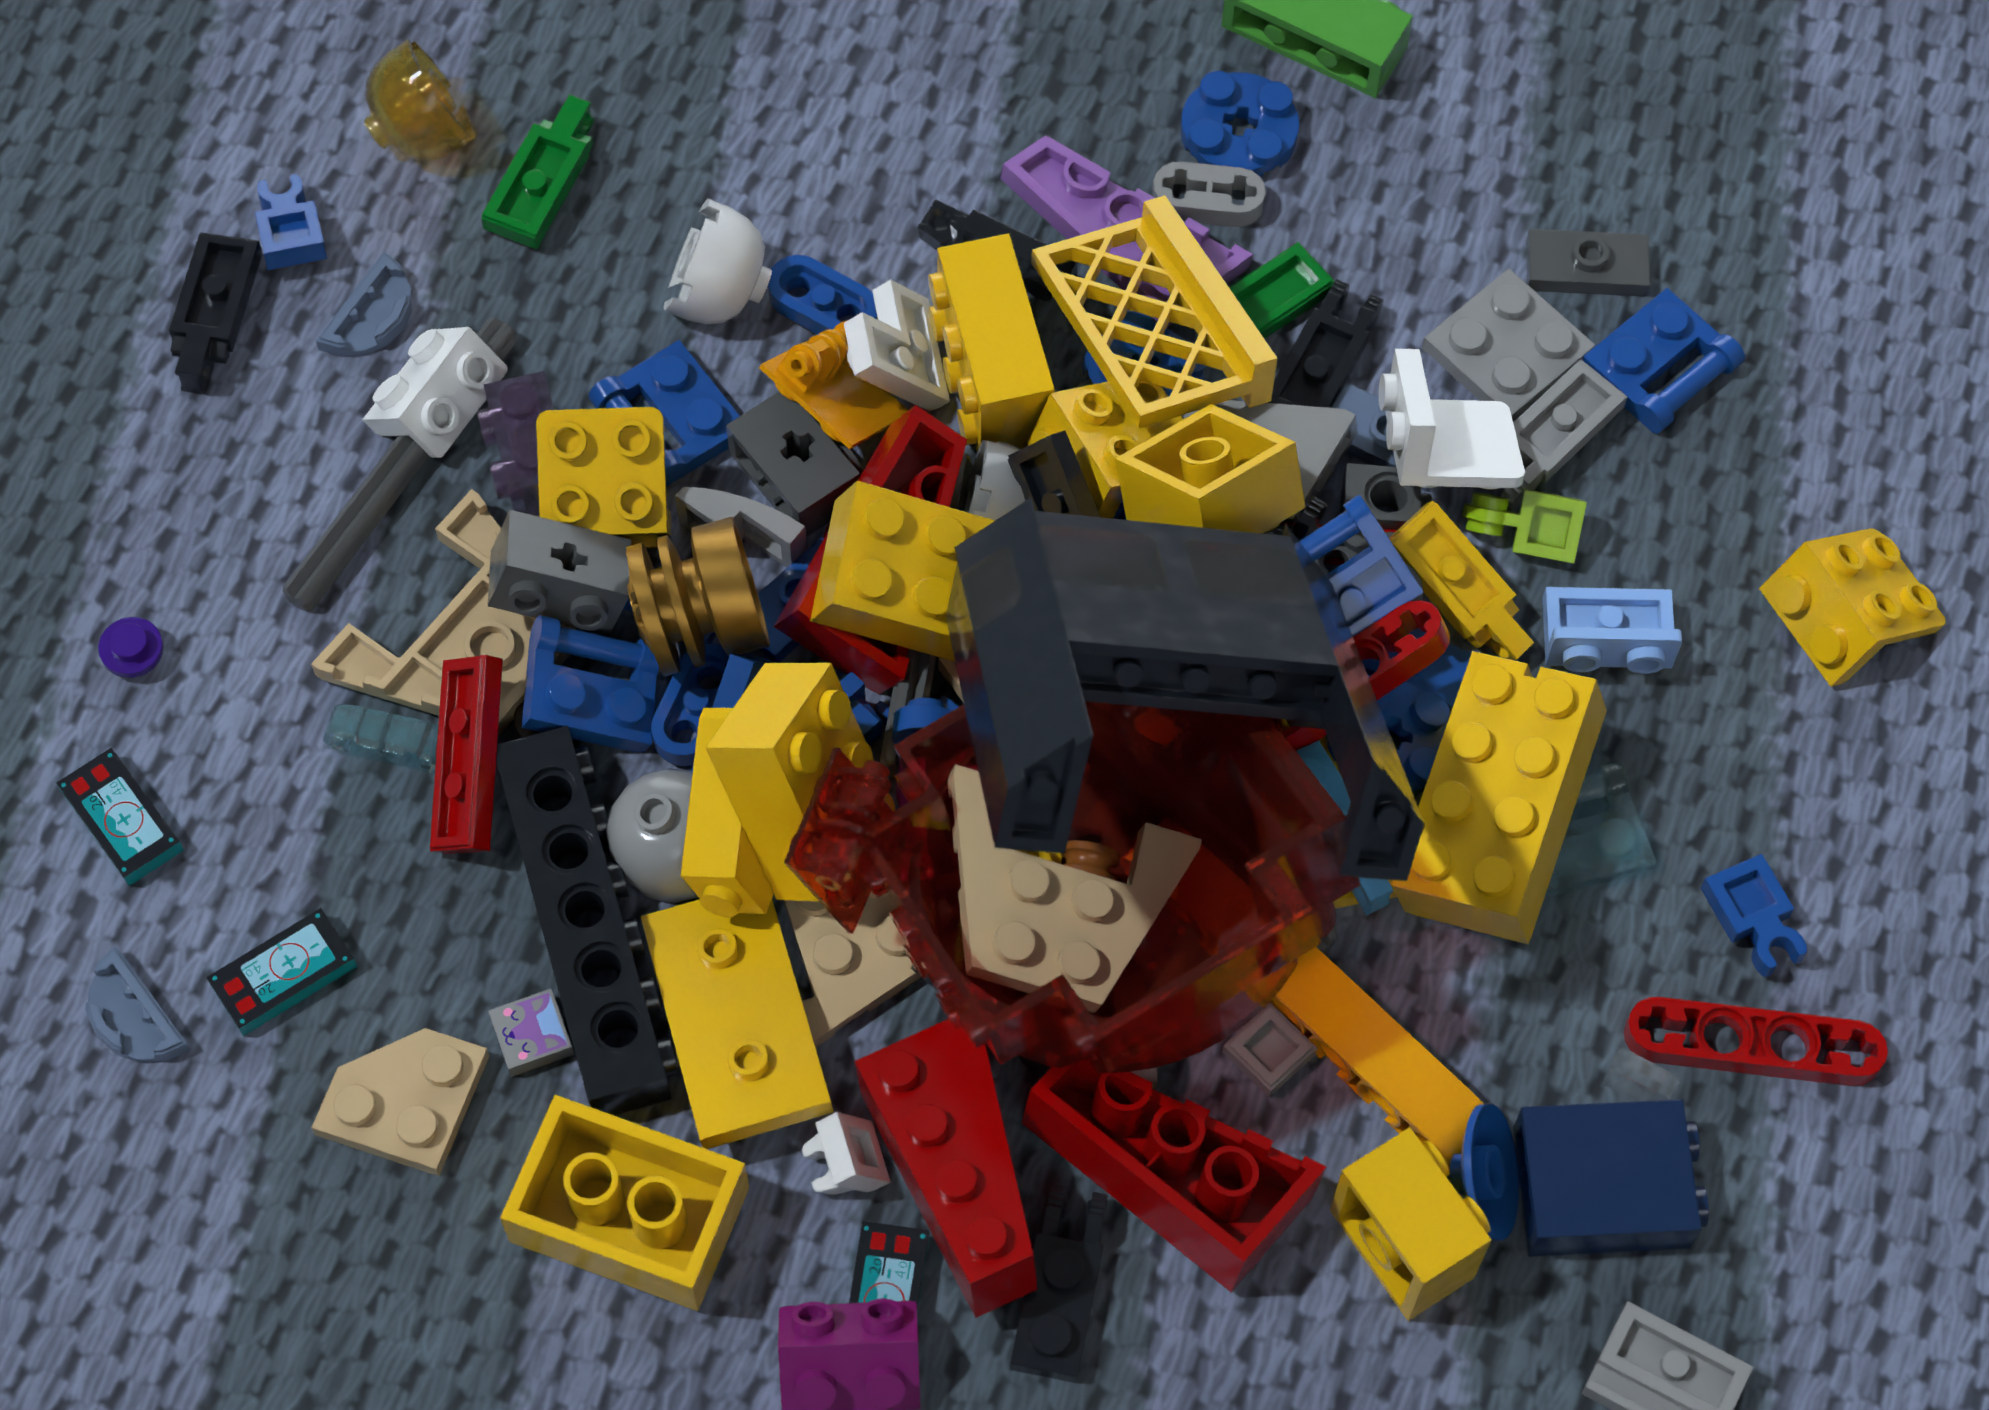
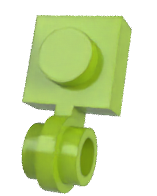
M1524 489L1519 513L1507 511L1508 498L1491 494L1473 492L1471 503H1464L1462 516L1467 518L1466 530L1502 536L1504 525L1516 527L1512 552L1575 563L1587 505L1585 500Z

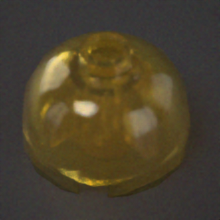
M408 39L388 52L374 65L366 80L365 99L371 115L364 119V123L380 147L386 149L393 144L408 158L429 161L443 158L477 137L475 126L463 104L457 114L454 115L453 110L456 109V104L448 91L451 84L432 58L415 41L411 43Z

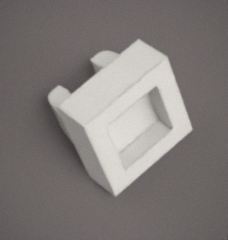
M836 1112L815 1123L818 1134L804 1144L802 1148L803 1156L813 1160L826 1158L829 1168L823 1177L811 1182L815 1191L830 1195L852 1190L867 1193L891 1183L871 1120Z

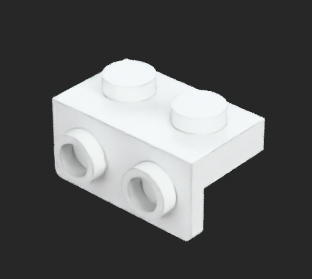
M470 327L430 329L421 334L408 350L410 359L399 373L389 377L377 388L373 395L375 404L362 420L380 436L409 435L430 457L444 456L507 373V365Z

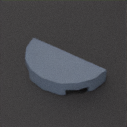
M386 252L382 253L317 338L316 343L320 351L340 357L363 356L386 347L403 332L412 313V290L401 264Z
M115 946L97 963L94 969L96 975L88 990V1002H86L85 1011L98 1039L117 1056L139 1063L164 1062L191 1051L123 954Z

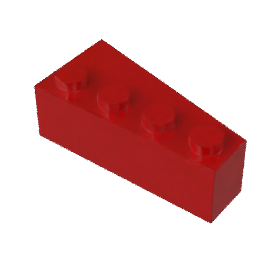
M915 405L890 424L858 481L950 507L967 439ZM827 533L773 627L828 663H832L834 667L848 675L852 671L865 683L866 688L881 694L904 680L910 659L906 657L908 648L810 621L828 536Z
M975 1006L854 1061L861 1097L975 1318L1037 1290L1034 1255L977 1007Z
M1074 1044L1032 1087L1022 1119V1124L1229 1292H1232L1311 1201L1327 1166L1306 1156L1301 1161L1272 1147L1273 1140L1250 1129L1247 1130L1246 1134L1210 1117L1209 1109L1186 1099L1184 1104L1152 1089V1082Z

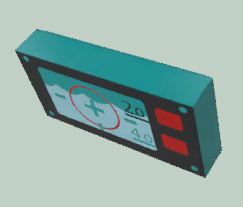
M112 748L56 782L61 793L128 886L184 851L180 841Z
M320 908L206 978L242 1036H245L357 967V964Z
M862 1221L849 1303H867L875 1299L914 1301L917 1304L918 1316L930 1230Z

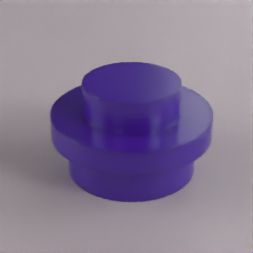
M127 617L115 621L105 629L98 644L99 656L106 669L114 675L124 678L140 677L150 672L161 660L164 650L163 639L157 627L150 621L139 617Z

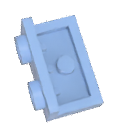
M1577 587L1545 588L1542 601L1546 666H1564L1565 669L1573 672H1589L1599 667H1627L1630 671L1640 674L1654 673L1663 668L1673 667L1682 645L1681 630L1674 629L1672 590Z

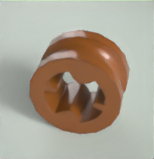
M1073 840L1067 842L1065 854H1060L1066 860L1065 866L1116 880L1113 874L1110 873V869L1117 867L1119 864L1120 854L1116 850L1090 841Z

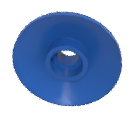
M1489 1103L1479 1104L1472 1111L1464 1132L1461 1154H1454L1451 1158L1450 1179L1452 1186L1459 1195L1465 1194V1197L1472 1198L1484 1212L1490 1225V1232L1487 1234L1492 1239L1491 1241L1506 1239L1514 1227L1519 1203V1170L1515 1144L1508 1122L1502 1111L1496 1105Z

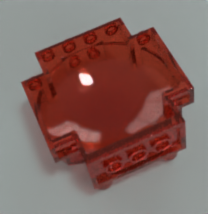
M1085 701L1093 739L1068 841H1090L1116 850L1120 854L1119 864L1117 867L1111 868L1110 873L1116 878L1115 881L1125 884L1128 881L1138 831L1145 822L1202 839L1200 850L1107 998L1095 1013L1087 1010L1063 974L1032 993H1026L966 975L958 891L961 888L958 853H954L952 834L955 819L953 799L949 797L948 779L955 765L978 771L965 706L963 704L894 745L903 768L902 772L895 775V779L909 803L856 833L866 856V859L859 862L857 866L874 896L878 899L888 893L897 908L890 911L889 915L905 941L903 945L904 950L921 978L924 980L929 977L938 991L935 996L955 1029L962 1027L976 1049L987 1043L1001 1065L1017 1055L1056 1068L1068 1066L1086 1059L1097 1073H1124L1155 1068L1200 1053L1242 1028L1269 1004L1298 964L1297 958L1321 944L1320 939L1328 935L1334 928L1337 918L1334 901L1360 886L1359 877L1339 876L1334 861L1346 819L1345 814L1271 718ZM1063 857L1061 860L1062 865L1066 864V860Z

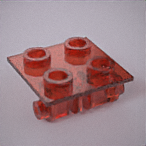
M833 747L822 775L817 780L813 796L799 828L791 840L784 864L849 934H854L901 820L884 801L885 795L888 794L891 788V783L887 779L889 769L885 765L873 760H867L862 768H857L839 747Z

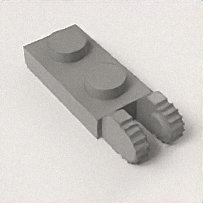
M1579 360L1513 422L1523 465L1526 469L1522 485L1517 488H1505L1501 497L1509 499L1507 510L1512 512L1513 509L1521 504L1524 489L1534 491L1541 481L1545 484L1625 407L1628 397L1584 361Z

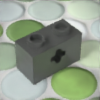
M777 392L726 425L729 454L774 509L805 526L806 537L831 521L834 501L858 481L863 472L858 459L844 444L837 447L811 414L797 402L786 398L780 392Z
M509 510L491 549L488 607L537 618L539 615L560 620V624L609 636L629 598L627 589L629 567L626 547L631 546V540Z

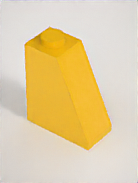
M703 708L698 722L681 877L700 898L701 905L711 913L723 917H734L737 913L766 914L774 895L773 890L705 749L733 708Z

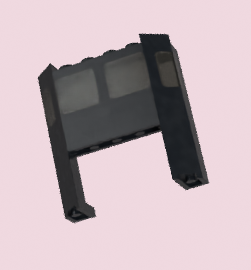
M1029 498L954 547L957 566L947 608L946 621L995 848L1065 854L1093 739V732L1085 705L1086 701L1286 719L1288 726L1325 729L1350 799L1349 809L1334 857L1339 876L1407 881L1424 827L1423 819L1334 586L1286 523L1283 535L1281 536L1035 511L1032 499Z

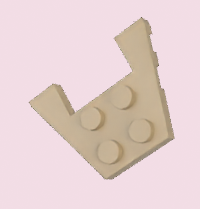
M471 489L435 530L440 542L480 570L429 627L398 658L348 623L311 665L315 675L321 680L439 716L443 660L480 655L503 658L498 734H501L514 719L516 708L524 700L530 633L536 618L488 607L491 549L501 528L489 513L487 505L481 496ZM560 624L562 627L577 630L575 627ZM555 651L554 664L561 666L570 654Z
M955 765L949 775L948 793L949 797L953 799L955 819L952 834L954 853H958L961 888L958 891L966 975L1095 1013L1107 998L1200 850L1202 839L1145 822L1138 831L1127 884L1013 849L995 848L979 772Z
M899 842L880 843L844 902L783 900L813 994V998L803 1000L802 1003L815 1048L836 1035L835 1031L868 1010L870 1012L920 978L911 969L914 960L932 941L914 887L902 883V871L897 858Z

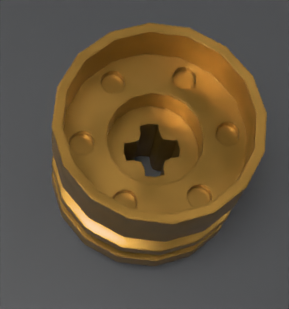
M732 516L691 528L693 558L681 561L675 546L667 535L657 538L662 567L654 569L647 549L642 542L626 547L629 567L627 589L633 614L641 638L655 656L664 676L681 672L676 645L678 642L684 641L695 667L705 665L704 635L709 633H716L722 648L728 656L730 654L741 655L770 646L767 626L754 578L739 531Z

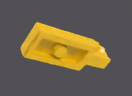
M1431 501L1425 504L1389 538L1405 564L1414 569L1420 577L1424 594L1458 633L1475 648H1481L1486 644L1501 658L1517 660L1534 643L1513 618L1519 611L1512 600L1516 596L1514 591L1437 503Z

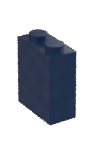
M1683 1099L1521 1108L1513 1126L1518 1161L1528 1257L1690 1249L1701 1232V1227H1707L1709 1220L1708 1197L1704 1186H1695L1692 1162H1697L1699 1159V1133L1694 1121L1686 1122Z

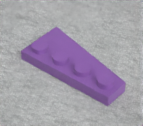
M1047 135L1003 164L1000 178L1066 239L1142 217L1143 202L1155 198L1139 188L1136 191H1131L1109 180V171ZM1189 217L1184 222L1226 284H1229L1250 268L1253 257L1252 253L1236 244L1231 250L1208 237L1210 229ZM1135 241L1114 247L1110 251V254L1140 262L1143 256ZM1101 269L1118 287L1126 290L1131 278ZM1143 281L1136 293L1163 302H1167L1170 297V292L1167 288Z

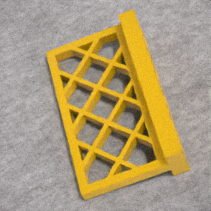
M1165 195L1144 201L1142 217L1032 249V265L1138 428L1197 411L1210 404L1216 405L1238 397H1242L1248 408L1271 402L1277 365L1276 355ZM1135 241L1143 256L1140 262L1110 254V251L1114 247ZM1074 261L1088 265L1090 268L1085 278L1060 272L1056 265ZM1101 269L1131 278L1126 290L1095 282ZM1141 282L1167 288L1170 292L1168 301L1163 302L1136 294ZM1089 298L1114 305L1117 308L1111 319L1087 313L1083 308L1086 299ZM1131 310L1158 318L1153 332L1122 323L1127 311ZM1169 322L1195 329L1198 334L1195 344L1163 335ZM1116 339L1144 347L1139 361L1113 354L1110 349L1113 340ZM1155 351L1187 360L1181 373L1150 365L1149 363ZM1198 363L1222 370L1227 378L1211 383L1191 377ZM1141 381L1172 389L1173 391L1168 397L1145 403L1137 388Z

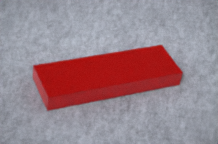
M480 655L443 660L430 852L458 854L490 851L503 658Z

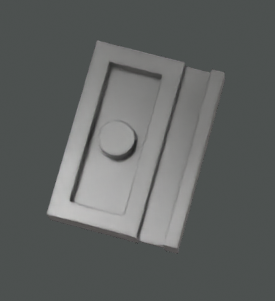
M1627 1301L1581 1394L1611 1410H1734L1753 1370V1366Z

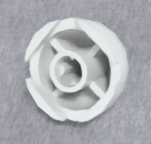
M707 198L699 213L708 216L709 219L705 218L701 231L691 227L669 287L683 283L678 299L673 297L664 302L663 309L689 321L702 324H717L736 317L748 300L759 303L768 286L772 270L762 266L765 245L759 230L752 222L731 207Z

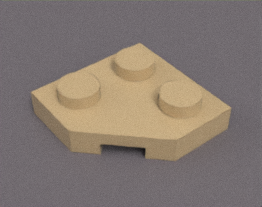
M424 1028L338 1067L311 1128L316 1136L440 1176L489 1059V1052L485 1047Z

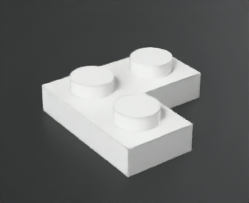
M890 279L872 290L877 319L861 312L844 322L849 348L847 351L848 363L855 377L928 411L936 410L949 403L950 399L938 342L935 341L929 318V299Z

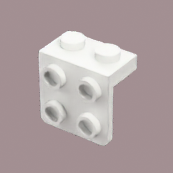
M1395 349L1391 373H1382L1380 377L1379 408L1386 413L1387 447L1389 450H1393L1400 486H1419L1422 488H1434L1437 486L1480 487L1490 490L1520 487L1523 483L1525 469L1509 406L1500 401L1430 399L1420 350Z

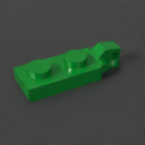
M569 94L554 122L544 119L540 125L533 123L482 213L481 221L484 230L536 250L538 249L590 156L589 152L593 141L592 137L587 136L594 123V118L591 117L590 111L591 102Z

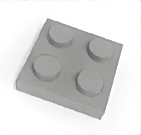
M1508 268L1426 335L1423 340L1422 349L1479 401H1500L1507 404L1514 422L1596 345Z

